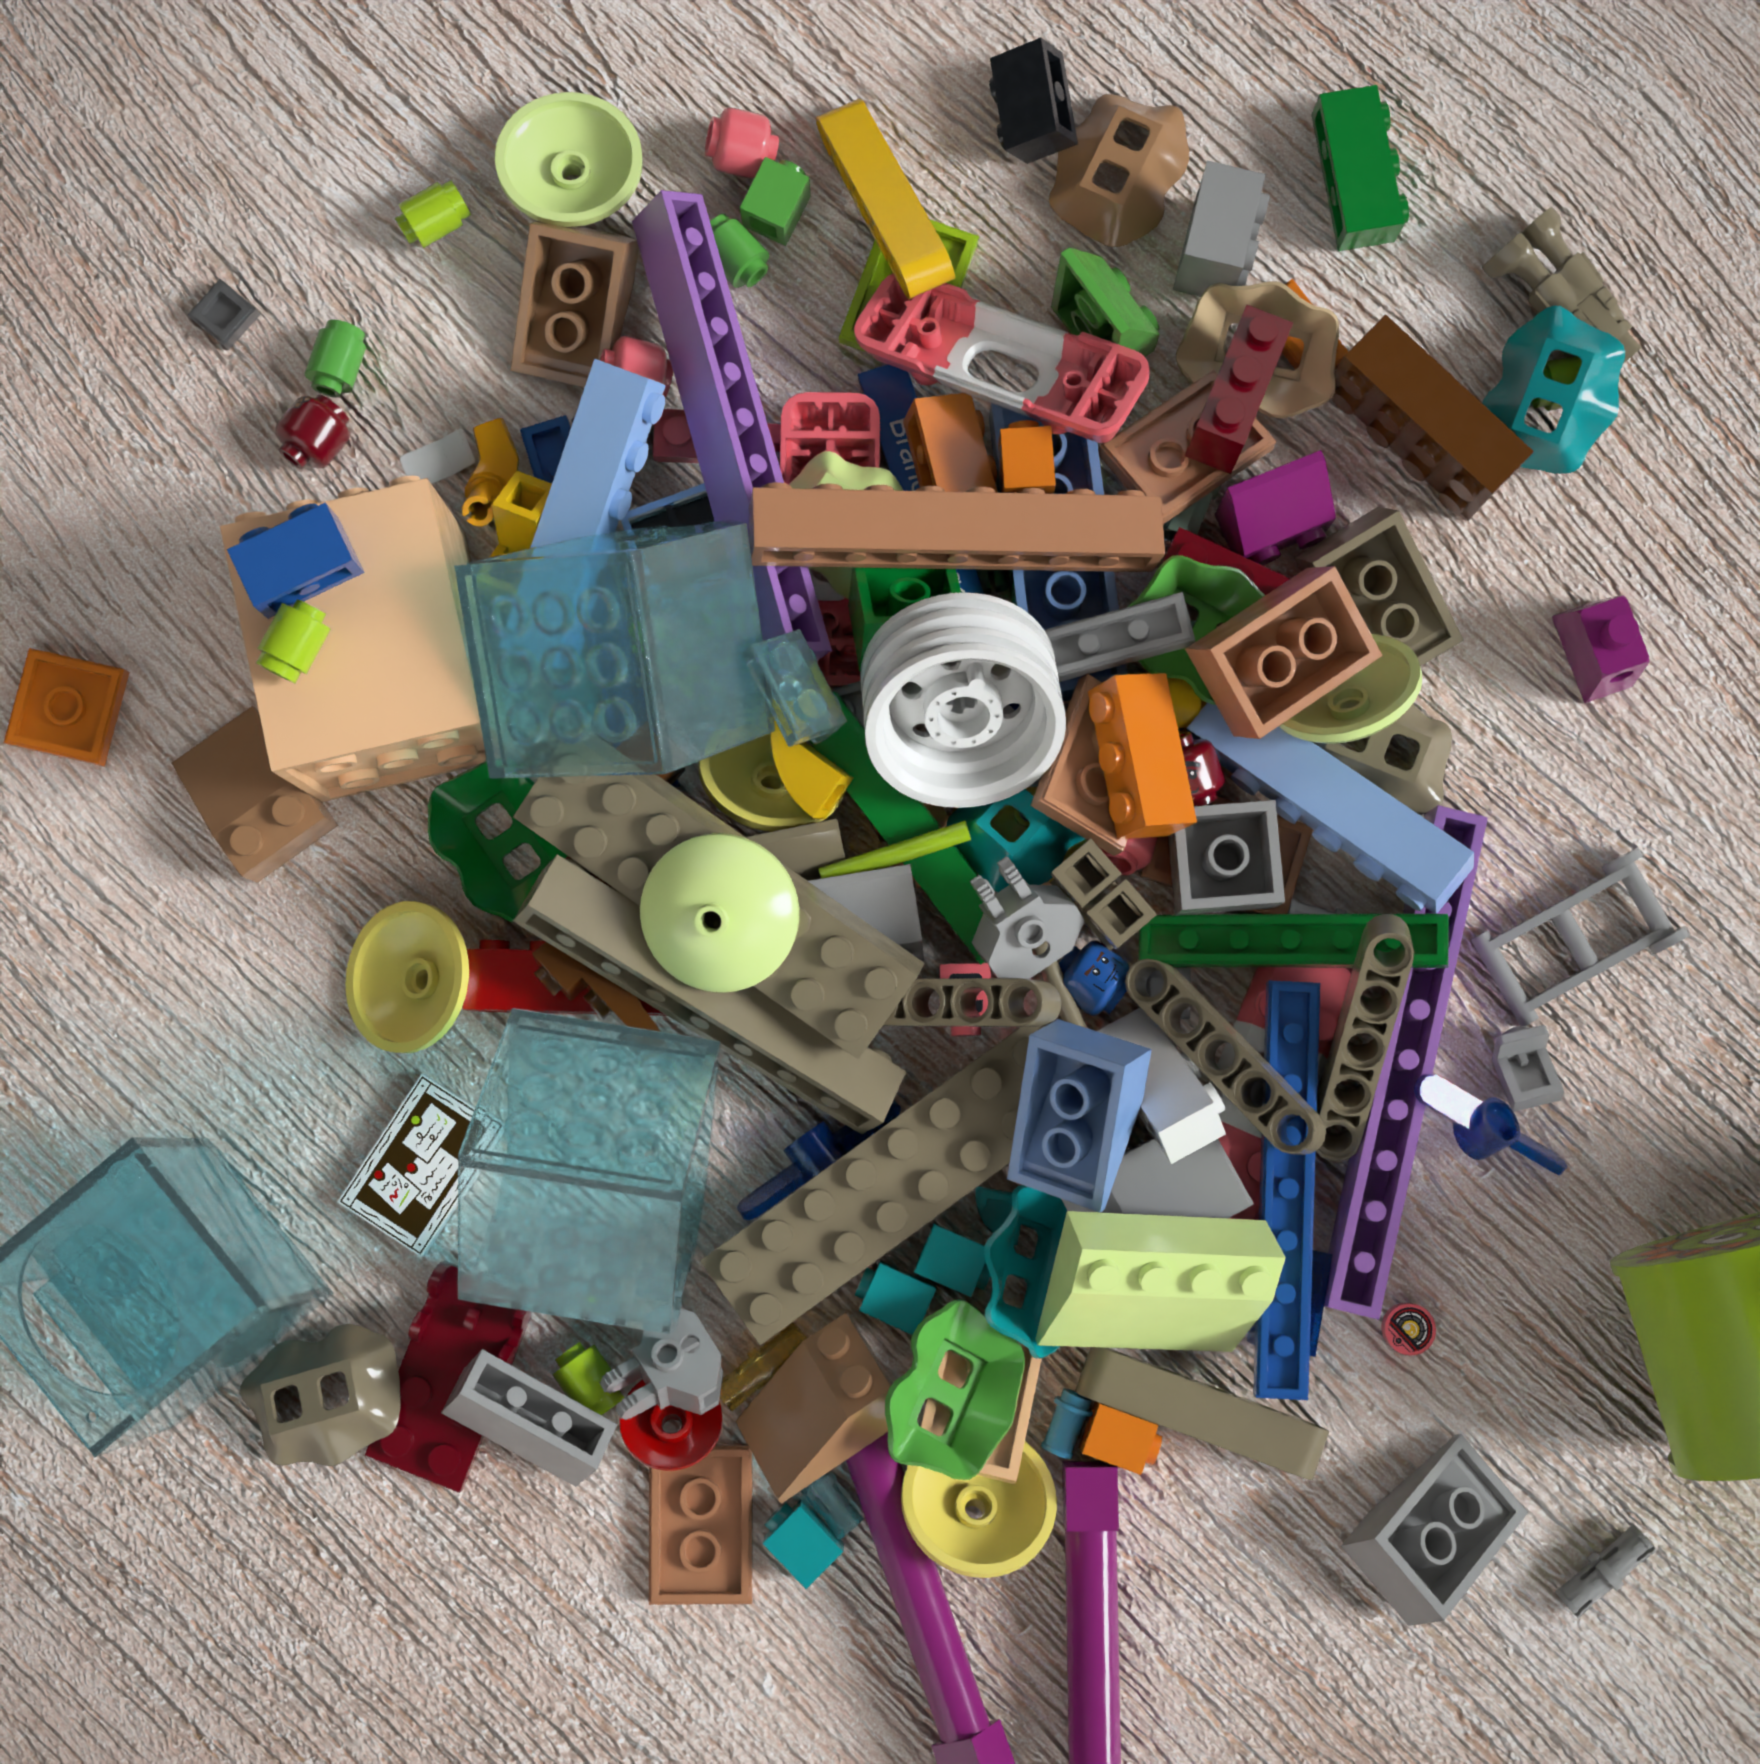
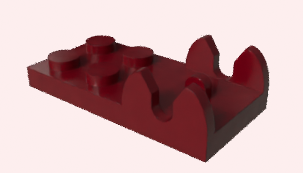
M442 1261L435 1267L428 1279L426 1292H428L427 1300L423 1308L418 1311L412 1320L409 1328L408 1338L411 1340L398 1370L400 1378V1414L398 1423L390 1435L368 1445L365 1456L460 1493L465 1487L484 1436L441 1412L463 1369L482 1349L513 1365L539 1297L448 1261Z

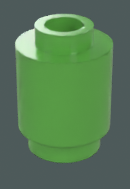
M726 214L716 216L710 223L726 279L735 288L744 285L747 287L756 285L768 271L769 267L766 263L769 259V252L738 219H730Z
M331 319L327 321L325 328L318 331L304 373L305 377L312 382L311 387L316 392L334 398L340 397L341 393L352 392L366 350V346L363 343L365 333L360 328L345 321Z

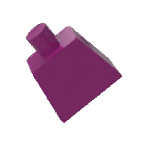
M1624 595L1600 599L1552 616L1584 704L1633 687L1650 663L1649 654L1639 631V625L1634 618L1628 599Z

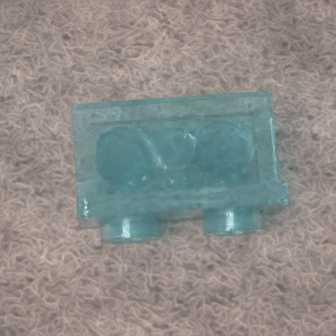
M800 629L751 644L741 653L788 747L808 740H812L814 744L823 742L847 722L837 697L832 693L817 664L816 656L812 649L809 648Z

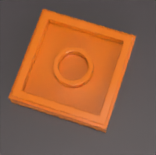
M29 648L3 743L105 767L130 672L122 668Z

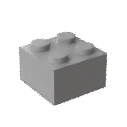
M1207 160L1194 201L1173 290L1201 297L1209 286L1216 283L1230 286H1245L1249 271L1252 270L1259 244V241H1256L1260 224H1263L1270 199V194L1261 193L1266 174Z
M1275 800L1194 806L1197 823L1168 836L1175 916L1271 909L1285 902Z

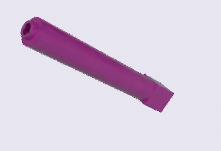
M887 1432L848 1458L846 1463L940 1740L931 1746L937 1764H1015L1001 1720L989 1721L936 1563L916 1544L905 1523L901 1505V1489L905 1473L902 1464L895 1462L889 1454Z
M1101 1460L1062 1461L1066 1569L1069 1764H1121L1117 1531H1119L1118 1467Z

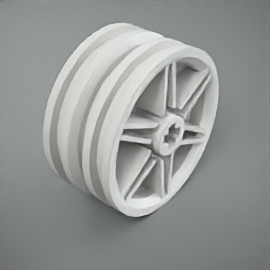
M979 593L937 595L916 602L896 613L880 627L866 648L861 663L860 680L867 751L878 773L899 792L915 800L935 806L963 808L987 805L1021 792L1038 780L1056 759L1064 741L1066 716L1054 651L1044 629L1022 608L1001 598ZM1016 703L1019 704V707L1014 710L1009 704ZM924 723L927 729L926 732L916 730L914 726Z

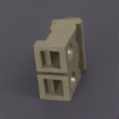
M1090 838L1051 872L1053 880L1050 884L1058 886L1076 905L1084 919V925L1108 950L1111 951L1113 948L1116 950L1154 918L1157 913L1127 879L1121 884L1116 882L1122 873Z

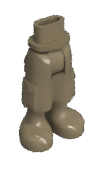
M1550 207L1482 266V269L1491 278H1499L1508 273H1514L1522 278L1533 289L1528 294L1529 298L1527 300L1538 313L1550 306H1562L1579 320L1611 334L1624 345L1625 363L1642 348L1628 332L1633 326L1624 319L1623 313L1617 304V299L1602 284L1604 280L1600 272L1597 271L1584 252L1581 254L1577 252L1574 255L1571 253L1560 232V214L1553 207ZM1533 249L1540 250L1557 269L1554 274L1549 273Z

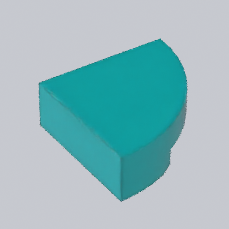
M977 1186L975 1188V1201L978 1213L985 1226L994 1233L1004 1224L1012 1210L1011 1196L1013 1192ZM1021 1225L1018 1227L1014 1245H1018Z

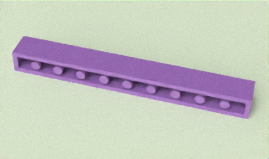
M661 190L634 218L632 224L758 676L799 674L832 651L809 568L802 566H750L749 503L752 489L761 488L768 483H784L715 237L702 194Z
M1439 805L1424 814V818L1474 852V868L1437 913L1448 914L1449 968H1411L1362 1140L1356 1154L1348 1160L1317 1301L1318 1304L1328 1308L1377 1320L1380 1318L1488 820L1486 816ZM1406 903L1403 914H1434L1425 907L1421 911H1417Z

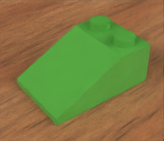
M1070 247L1061 252L1051 308L1067 330L1077 336L1081 332L1100 337L1136 350L1143 354L1144 357L1155 351L1160 335L1158 333L1159 324L1150 309L1144 305L1139 307L1129 294L1131 288L1124 274L1117 267L1111 269L1101 256Z

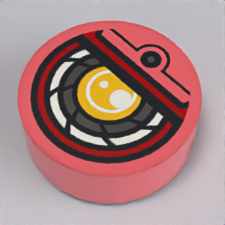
M1399 1303L1385 1313L1381 1324V1331L1387 1345L1396 1352L1404 1355H1418L1425 1352L1432 1345L1436 1335V1325L1432 1315L1422 1306L1413 1303Z

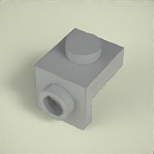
M1545 1025L1533 1028L1528 1026L1513 1027L1496 1038L1492 1062L1512 1112L1562 1100L1564 1089L1546 1049L1549 1033Z

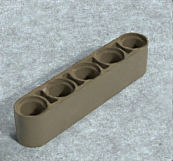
M1382 914L1372 918L1363 930L1317 1094V1113L1324 1121L1325 1129L1332 1125H1341L1347 1128L1343 1133L1337 1135L1326 1132L1323 1144L1316 1150L1320 1156L1329 1161L1341 1162L1356 1154L1360 1146L1412 967L1414 949L1409 928L1400 917L1393 914ZM1386 938H1394L1401 942L1398 948L1390 952H1382L1375 948L1378 942ZM1372 986H1381L1387 989V992L1382 997L1376 999L1367 998L1362 995L1363 991ZM1359 1033H1367L1374 1037L1369 1043L1363 1045L1354 1044L1349 1041L1352 1036ZM1347 1079L1360 1082V1085L1351 1090H1343L1336 1086L1341 1081Z
M1153 959L1139 960L1130 967L1125 980L1126 990L1130 997L1274 1147L1281 1152L1297 1155L1311 1154L1321 1147L1325 1140L1326 1129L1320 1115L1177 969L1169 964ZM1160 971L1164 980L1163 988L1160 993L1150 997L1146 991V980L1153 972ZM1194 1006L1199 1015L1198 1025L1190 1033H1185L1181 1028L1180 1018L1184 1010ZM1228 1042L1234 1049L1235 1057L1230 1067L1221 1070L1216 1064L1215 1053L1220 1045ZM1264 1079L1270 1085L1271 1096L1267 1104L1257 1107L1251 1100L1250 1092L1255 1082ZM1300 1116L1307 1123L1308 1134L1304 1142L1294 1145L1288 1139L1286 1129L1290 1120Z
M1023 978L916 979L883 1026L1042 1027L1056 1020L1062 1003L1057 989L1049 982ZM1032 990L1037 998V1007L1034 1013L1029 1016L1024 1010L1023 1002L1026 994ZM936 991L939 995L940 1005L938 1011L933 1015L929 1010L928 1002L931 994ZM981 991H984L988 998V1006L984 1014L979 1015L976 1010V998Z
M1090 1347L1075 1390L1077 1394L1312 1481L1329 1434V1430L1311 1422L1110 1348Z

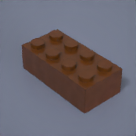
M1386 314L1343 357L1334 373L1335 393L1331 398L1334 404L1348 415L1354 414L1367 426V433L1375 443L1383 448L1390 447L1403 459V467L1413 478L1418 481L1425 480L1439 493L1438 498L1447 510L1455 515L1462 514L1468 521L1534 452Z

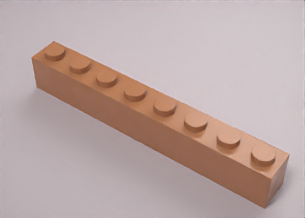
M774 482L765 484L761 488H753L749 503L750 566L1153 572L1165 555L1161 496H1145L1144 492L1139 490H1125L1116 495H1095V492L1089 489H1075L1066 494H1045V491L1039 488H1025L1016 493H995V490L989 487H974L965 492H945L939 486H923L915 491H896L888 485H872L864 490L843 489L840 485L830 483L817 485L813 489L792 488L786 483Z

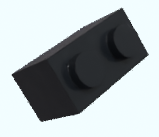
M1040 37L990 58L993 77L990 78L989 87L991 95L997 104L1000 123L997 125V136L1002 148L1006 152L1028 164L1078 145L1064 57L1060 50Z

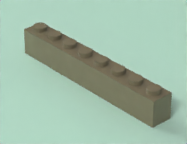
M556 855L541 871L513 920L516 924L858 1133L864 1134L884 1122L907 1072L894 1064L892 1058L887 1053L876 1048L867 1047L858 1060L754 986L734 992H710L691 987L676 979L660 965L647 945L641 926L640 906L612 886L609 887L591 876L589 870L575 860L564 859Z

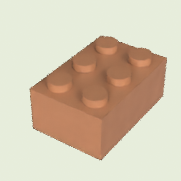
M1335 566L1304 569L1185 649L1233 736L1261 739L1383 656Z

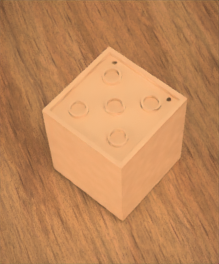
M403 476L391 480L389 487L373 491L362 487L351 488L340 492L337 495L338 499L325 501L339 517L365 573L304 601L326 614L322 624L331 630L307 675L301 673L295 684L256 664L261 654V651L257 648L275 616L268 619L254 608L227 549L239 544L240 537L259 527L273 528L289 520L288 515L295 509L307 504H317L319 506L325 502L318 503L316 500L311 499L299 500L286 506L287 511L269 515L260 511L247 512L235 517V523L220 526L270 768L273 773L321 802H326L475 767L490 759L515 757L482 605L478 600L476 592L475 574L466 533L428 478L420 479L418 476Z

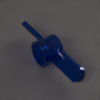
M1424 1074L1417 1079L1414 1087L1417 1100L1453 1122L1455 1139L1459 1147L1469 1157L1475 1160H1483L1510 1147L1557 1175H1561L1567 1169V1164L1555 1152L1520 1132L1519 1122L1515 1113L1503 1100L1490 1097L1481 1101L1444 1078L1434 1074Z
M894 1099L884 1122L864 1134L858 1133L847 1125L833 1134L825 1121L799 1137L783 1150L792 1164L739 1202L737 1210L744 1220H751L760 1216L796 1189L813 1179L898 1117L901 1111L900 1105Z

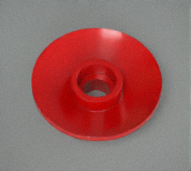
M643 1379L629 1391L627 1396L646 1385ZM720 1401L719 1405L702 1415L672 1405H668L661 1410L658 1404L631 1419L619 1418L621 1436L631 1455L642 1464L663 1471L685 1469L704 1459L716 1445L723 1424ZM669 1420H677L682 1424L680 1430L676 1433L665 1432L663 1426Z

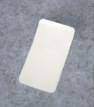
M459 428L438 441L402 455L400 462L406 476H418L420 479L428 478L430 483L433 484L474 464L475 458L463 430Z

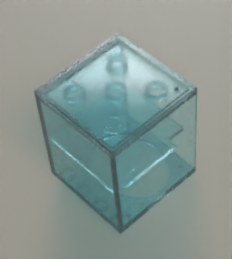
M132 1137L0 1247V1339L94 1457L101 1456L180 1424L334 1294L209 1138ZM50 1279L33 1293L34 1297L112 1394L97 1392L79 1385L62 1374L45 1357L32 1337L26 1322L22 1305V1283ZM90 1412L96 1414L94 1422L89 1419Z

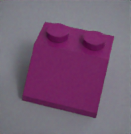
M1321 450L1227 488L1214 515L1230 551L1263 566L1278 559L1281 556L1279 550L1296 543L1299 549H1305L1327 537L1325 532L1328 531L1335 521L1336 514L1326 461Z

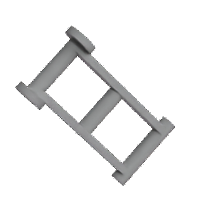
M1638 847L1603 865L1602 869L1606 874L1605 877L1494 938H1492L1487 930L1471 939L1473 946L1520 1026H1526L1539 1018L1534 1009L1646 947H1649L1652 954H1656L1677 944L1690 935L1685 926L1674 929L1634 862L1643 857ZM1621 880L1651 932L1599 960L1569 909ZM1551 919L1581 971L1528 999L1499 947Z

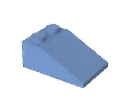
M1060 1019L1030 1034L1007 1179L1099 1213L1102 1212L1106 1207L1144 1097L1152 1049Z

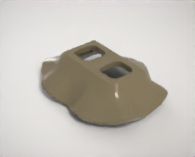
M1414 704L1393 724L1369 736L1365 749L1362 752L1348 749L1339 743L1324 744L1313 742L1419 815L1426 814L1436 806H1440L1443 802V779L1452 745L1451 729L1446 723L1426 716ZM1394 735L1412 740L1418 745V752L1414 763L1408 771L1391 766L1385 762L1384 756Z
M344 1324L331 1329L327 1336L319 1342L287 1340L277 1344L268 1352L262 1362L243 1380L240 1386V1395L255 1414L262 1432L264 1449L270 1461L282 1466L297 1462H313L325 1466H336L349 1459L364 1447L387 1437L393 1432L400 1414V1378L395 1348L388 1338L359 1325ZM342 1372L345 1375L349 1400L343 1406L327 1409L323 1401L320 1385L321 1379L326 1375ZM295 1385L299 1392L302 1414L297 1419L281 1423L277 1417L274 1394L278 1389Z

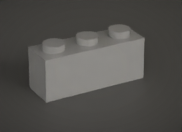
M483 1349L463 1369L441 1412L575 1487L597 1470L617 1427L616 1423Z

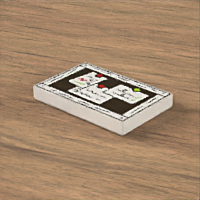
M421 1074L337 1202L418 1256L424 1257L508 1128L426 1074Z

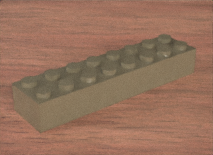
M585 724L568 732L513 816L516 820L639 906L643 888L651 870L676 845L690 838L712 833H726L744 837ZM781 863L791 877L798 897V932L786 959L769 977L754 985V987L859 1060L918 977L924 962ZM713 911L705 912L704 921L707 926L714 929L720 928V916Z
M1040 1027L1018 1028L700 1260L759 1345L765 1343L1010 1163L1029 1036L1041 1029Z

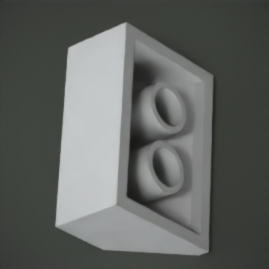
M910 864L808 881L919 960L924 961L922 936Z

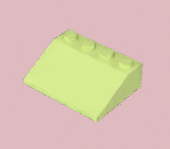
M1067 1211L1035 1338L1037 1345L1233 1352L1273 1301L1286 1257L1266 1220Z

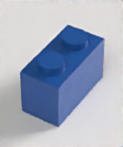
M326 502L319 506L317 504L301 506L288 515L289 520L270 529L268 527L253 529L240 537L239 544L227 549L254 608L269 619L275 616L282 603L293 607L296 599L304 602L365 573L339 517Z

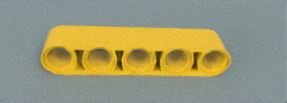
M858 98L817 116L815 120L822 142L905 296L910 299L954 280V269L943 242L864 101Z

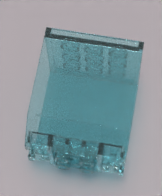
M724 520L677 527H667V525L576 537L454 566L489 778L667 774L775 731L747 523Z
M512 1008L458 1154V1300L671 1334L677 1330L682 1308L683 1291L695 1256L707 1186L720 1041Z

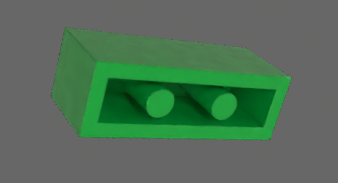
M1377 85L1319 94L1311 117L1338 251L1395 242L1403 226L1408 222L1409 206L1406 195L1404 193L1399 194L1396 177L1399 176L1400 162L1397 149L1395 147L1390 148L1387 132L1390 129L1391 120L1387 102L1380 101Z

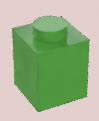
M765 157L740 206L742 225L751 231L786 246L811 197L810 179L806 176L804 170L790 161L780 160L778 163Z

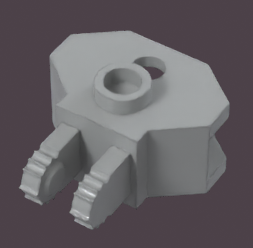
M1006 856L997 864L1000 874L1009 886L994 895L993 888L981 875L976 876L970 881L982 901L979 907L983 912L972 944L981 959L988 963L997 978L1030 979L1072 951L1084 919L1076 905L1058 886L1029 885L1021 877V874L1009 857ZM1047 941L1048 946L1043 954L1034 955L1032 953L1033 948H1037Z
M663 1303L646 1313L641 1344L632 1349L633 1357L618 1365L615 1369H611V1371L602 1376L603 1378L599 1382L604 1392L609 1394L615 1393L640 1378L646 1384L618 1403L615 1410L620 1419H631L658 1404L661 1410L668 1405H672L702 1415L719 1405L723 1380V1369L720 1366L722 1357L696 1313Z

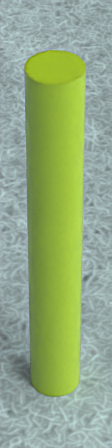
M962 821L819 868L821 879L884 869L970 841V833L966 822Z

